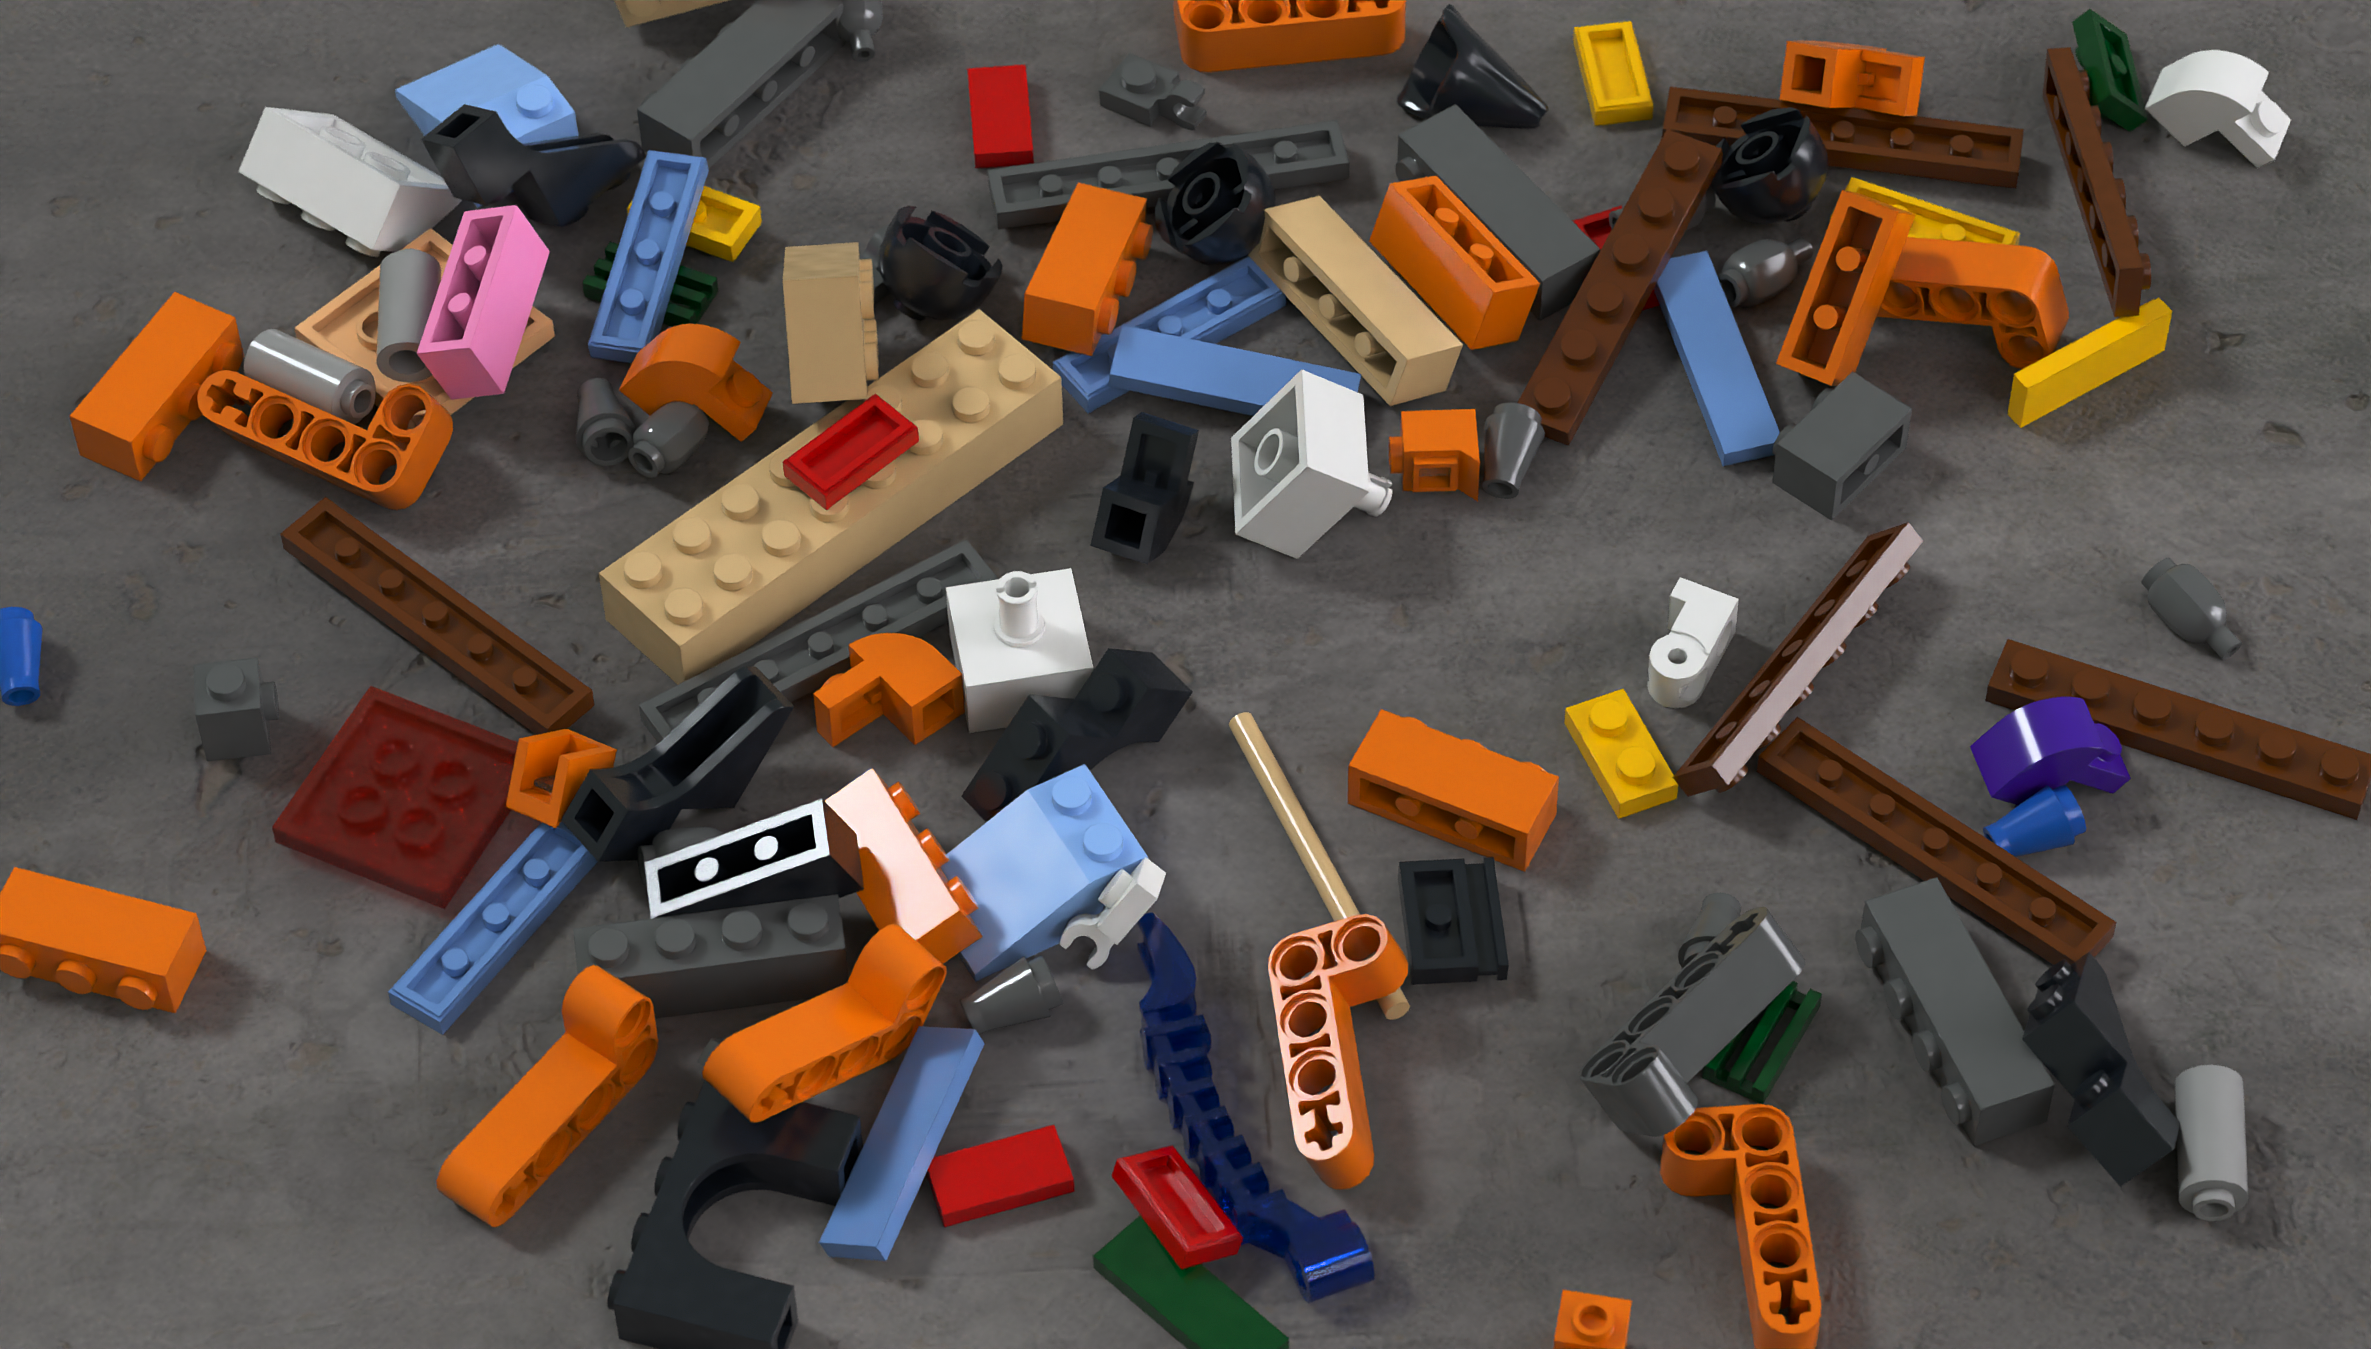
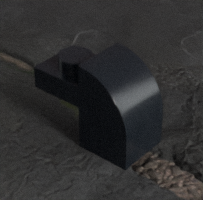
M1144 412L1139 413L1133 418L1121 475L1103 487L1090 546L1147 565L1167 549L1184 517L1191 497L1194 482L1189 481L1188 477L1199 430Z

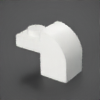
M2205 50L2192 53L2163 68L2145 107L2184 147L2218 130L2257 168L2275 160L2291 122V119L2280 107L2261 91L2269 72L2251 59L2221 50Z

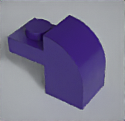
M2053 697L2025 705L2002 718L1970 746L1990 796L2015 805H2020L2045 785L2055 789L2071 780L2114 794L2131 779L2120 755L2122 752L2120 741L2105 725L2100 723L2094 724L2084 699L2078 697Z

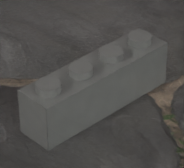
M756 0L738 19L726 24L718 36L699 54L687 59L679 72L659 90L653 91L645 97L641 106L637 108L642 149L647 153L648 150L704 157L707 160L709 169L846 44L838 35V23L843 13V2L839 0Z
M1456 104L1398 134V157L1395 164V172L1399 182L1437 176L1540 282L1530 309L1531 313L1539 321L1572 304L1595 262L1600 248Z
M1936 877L1866 900L1861 929L1857 930L1855 934L1859 955L1868 968H1876L1884 983V995L1890 1012L1897 1020L1903 1018L1912 1033L1914 1053L1921 1068L1925 1072L1932 1071L1942 1088V1102L1951 1122L1955 1125L1962 1124L1973 1146L2047 1122L2055 1084L2041 1060L2022 1040L2024 1030L1938 878Z
M838 894L573 928L577 973L579 974L591 965L601 967L650 998L653 1003L655 1019L815 998L846 984L849 979Z

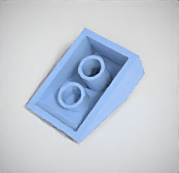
M500 44L395 89L396 98L424 136L464 104L496 111L508 131L521 144L579 136L575 111L550 78ZM474 203L477 208L482 206L481 204Z
M1085 764L1026 790L947 853L950 861L942 865L941 869L948 880L957 875L973 896L979 908L971 913L970 916L983 936L958 953V956L976 982L1011 966L1023 956L1026 959L1059 944L1065 926L1072 918L1080 914L1094 915L1103 911L1104 905L1098 901V898L1117 872L1123 869L1128 874H1131L1145 857L1148 859L1147 854Z

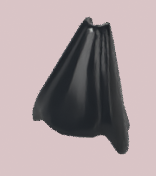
M1448 4L1443 9L1442 15L1423 47L1408 81L1397 97V104L1401 108L1426 120L1456 104L1477 126L1535 129L1540 126L1542 117L1549 110L1548 105L1469 26L1452 4Z

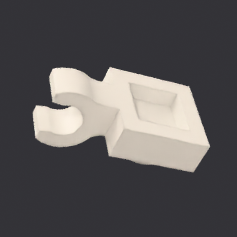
M1146 857L1131 874L1121 869L1109 881L1098 898V901L1104 905L1103 911L1094 915L1080 914L1072 918L1065 926L1060 945L1066 949L1075 938L1079 936L1090 937L1095 941L1097 947L1091 952L1087 966L1092 970L1100 967L1108 958L1112 945L1114 943L1118 945L1158 899L1166 872Z

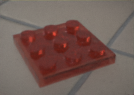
M370 686L272 826L275 842L446 909L511 811V809L505 806L518 742Z

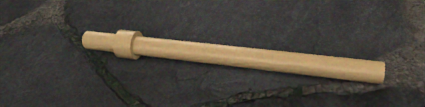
M1249 712L1237 714L1230 720L1229 727L1333 920L1337 921L1354 915H1360L1252 714ZM1376 952L1368 955L1364 960L1371 958ZM1400 987L1394 993L1376 999L1385 1017L1389 1020L1402 1017L1410 1008Z

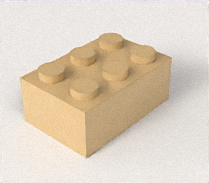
M859 242L785 247L783 291L792 404L867 399V381L879 380L877 324L876 319H874L872 259H860Z

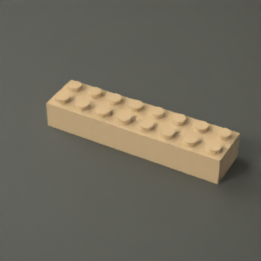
M978 309L884 374L879 380L867 386V399L847 400L599 572L606 620L677 685L746 651L1062 426L1061 376ZM876 393L918 427L919 442L832 507L825 510L784 476L783 461Z

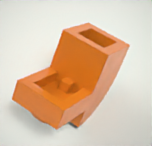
M1787 41L1779 100L1825 108H1858L1900 116H1917L1925 57L1855 44L1823 41Z
M681 324L670 327L657 335L637 353L619 388L621 393L650 416L670 402L681 401L691 405L695 404L740 442L756 430L773 394L752 373L746 371L733 360L741 343L739 340L720 329L701 324Z
M879 633L850 643L848 646L851 669L845 673L832 676L818 691L813 693L817 732L832 747L882 715L888 718L914 745H917L965 713L962 673L928 642L901 633Z

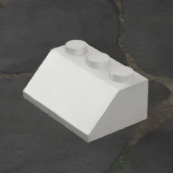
M265 107L238 171L259 183L256 191L262 196L285 205H289L290 202L303 209L301 214L303 220L325 230H339L348 236L345 243L349 247L372 257H379L381 251H400L428 229L436 226L462 201V199L453 197L442 177L333 114Z

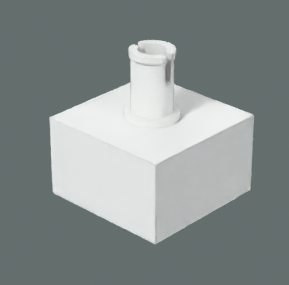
M1301 369L1231 437L1235 534L1298 559L1353 507L1361 509L1371 516H1379L1390 503L1393 490L1389 487L1392 486V482L1388 478L1379 477L1368 472L1363 395Z
M1071 568L1036 574L1013 571L997 580L946 587L949 636L955 666L962 673L964 706L969 733L1007 728L1028 695L1075 699L1093 672V664Z

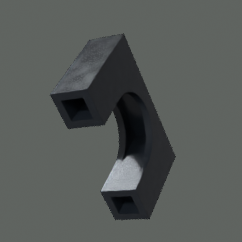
M705 1080L696 1102L688 1101L681 1112L677 1129L679 1144L673 1158L665 1156L659 1165L654 1185V1193L657 1196L650 1214L642 1212L636 1221L631 1239L632 1258L627 1270L618 1269L610 1285L607 1306L608 1309L613 1310L615 1313L619 1339L656 1349H788L798 1324L794 1286L713 1264L693 1248L689 1242V1237L694 1225L708 1208L727 1196L743 1191L770 1190L836 1206L863 1148L860 1116L801 1102L763 1121L754 1123L746 1118Z

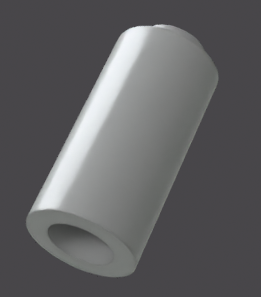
M410 248L393 252L385 257L380 265L376 363L378 369L385 376L401 382L421 381L432 375L416 353L441 282V266L433 256L418 249Z
M268 329L260 333L247 350L244 360V374L251 379L352 424L358 423L373 408L376 398L375 380L371 372L365 368L277 329Z
M2201 1065L2183 1071L2175 1080L2176 1118L2180 1122L2177 1134L2179 1202L2185 1210L2195 1214L2200 1219L2221 1221L2244 1208L2248 1202L2244 1086L2240 1074L2230 1068L2219 1065Z

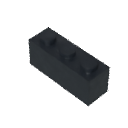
M823 799L645 862L651 918L838 894V898L864 890L857 833Z

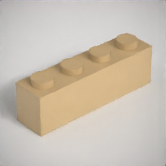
M1320 195L1264 209L1265 222L1260 243L1248 256L1359 374H1362L1361 376L1388 405L1393 406L1446 391L1463 344Z

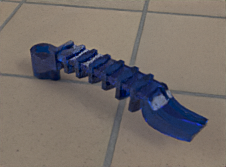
M1153 912L1144 914L1137 922L1143 935V942L1137 943V949L1152 981L1148 992L1139 1002L1142 1024L1140 1037L1142 1040L1144 1064L1146 1070H1153L1159 1100L1165 1098L1168 1104L1170 1123L1173 1129L1179 1128L1183 1136L1184 1151L1187 1158H1194L1199 1166L1200 1181L1206 1189L1211 1188L1216 1202L1243 1236L1241 1245L1249 1243L1285 1259L1294 1281L1307 1303H1312L1374 1281V1265L1366 1240L1358 1225L1351 1221L1345 1209L1319 1218L1287 1199L1283 1189L1269 1193V1181L1261 1163L1252 1164V1156L1243 1135L1234 1137V1125L1225 1105L1220 1106V1097L1212 1079V1066L1207 1055L1212 1045L1211 1033L1204 1015L1196 1016L1197 1004L1194 994L1197 983L1193 964L1172 931Z

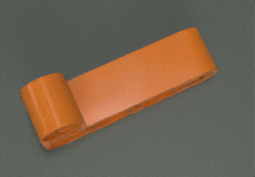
M1174 0V18L1183 62L1191 69L1199 72H1217L1381 56L1393 53L1401 48L1405 41L1406 0Z
M1907 237L1877 317L1992 326L1998 351L2002 358L2010 365L2024 369L2055 352L2069 320V310L2058 268L2054 260L2047 253L2037 248L2022 245Z
M223 370L213 373L202 383L197 396L198 407L202 415L234 440L392 510L405 509L414 504L421 496L453 432V419L448 410L423 388L413 384L399 385L389 391L382 400L367 430L235 371ZM235 403L238 405L248 404L252 408L249 417L244 412L233 408V405ZM425 410L426 413L422 422L417 427L408 430V424L413 415ZM294 419L291 430L283 437L277 438L281 426L288 420ZM340 442H345L344 450L340 456L332 461H328L333 447ZM397 464L395 475L391 480L379 485V480L384 470L391 465Z
M1369 914L1354 915L1291 934L1281 939L1273 947L1268 960V971L1295 1142L1300 1153L1318 1177L1328 1187L1338 1190L1350 1189L1360 1184L1370 1174L1374 1165V1149L1350 1007L1394 993L1404 983L1408 975V961L1404 952L1386 925L1376 916ZM1376 952L1371 958L1364 960L1368 955ZM1313 971L1309 976L1301 979L1306 973ZM1323 1027L1318 1033L1310 1036L1316 1029ZM1333 1084L1327 1091L1318 1094L1324 1087ZM1330 1131H1337L1339 1134L1333 1136Z
M896 923L890 924L876 933L865 945L846 984L729 1036L716 1047L707 1059L702 1071L703 1079L751 1122L763 1121L891 1061L910 1046L918 1027L923 1026L944 982L947 973L946 966Z
M597 965L586 967L570 984L564 996L562 1016L565 1033L461 1141L447 1157L439 1171L437 1178L438 1191L491 1227H498L504 1224L522 1207L642 1079L656 1057L659 1040L651 999Z
M1764 1104L1696 1108L1691 1116L1679 1127L1664 1134L1660 1165L1662 1180L1671 1191L1682 1196L1698 1197L1731 1194L1755 1348L1816 1349L1822 1304L1791 1121L1782 1110ZM1764 1146L1770 1150L1761 1151L1753 1149L1751 1147ZM1693 1150L1698 1151L1702 1154L1689 1155L1682 1151ZM1759 1204H1773L1780 1208L1767 1209L1760 1206ZM1782 1262L1789 1267L1775 1268L1767 1263ZM1789 1308V1325L1786 1324L1784 1316L1779 1314L1780 1309Z

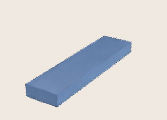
M648 150L589 339L588 349L591 358L633 363L637 353L659 335L709 171L706 158Z
M1708 251L1670 258L1657 280L1654 292L1722 466L1773 456V445L1780 431Z
M1248 256L1122 325L1216 344L1286 306V296ZM1122 325L1114 328L1111 335H1101L1092 356L1070 352L1053 361V370L1061 376L1062 386L1087 413L1130 391L1108 386L1110 370Z
M1122 325L1110 370L1108 386L1254 416L1301 369L1355 392L1359 390L1362 374Z
M562 821L557 828L541 822L388 991L391 1005L443 1035L598 861Z
M918 1027L819 1241L829 1257L887 1261L985 1044L976 1029Z

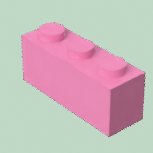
M517 205L464 211L416 353L451 400L499 395L505 392L550 253Z

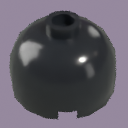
M1791 107L1774 109L1752 117L1740 126L1745 135L1737 139L1731 146L1726 138H1723L1716 145V147L1722 149V164L1710 185L1721 203L1733 215L1754 224L1790 222L1799 219L1809 211L1812 202L1817 198L1827 179L1828 153L1822 138L1808 116L1806 115V118H1803L1798 109Z
M1212 142L1191 152L1174 168L1167 179L1174 185L1167 203L1159 197L1155 208V226L1161 238L1178 252L1203 264H1229L1248 255L1260 243L1265 222L1264 209L1276 206L1275 191L1265 170L1255 158L1233 143V147L1226 148L1220 142Z
M906 206L898 209L880 245L878 270L887 290L895 297L893 301L895 307L904 315L919 321L925 320L926 317L937 320L957 319L979 307L990 294L1002 274L1003 265L999 258L992 266L984 257L990 246L964 225L941 213L931 211L927 219L924 220L911 216L916 206Z

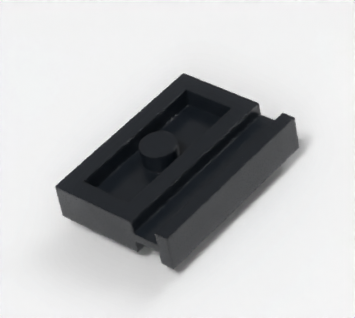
M1484 857L1483 863L1465 864L1464 858L1399 862L1398 884L1411 985L1477 982L1478 976L1496 975L1497 981L1507 980L1509 963L1494 857Z

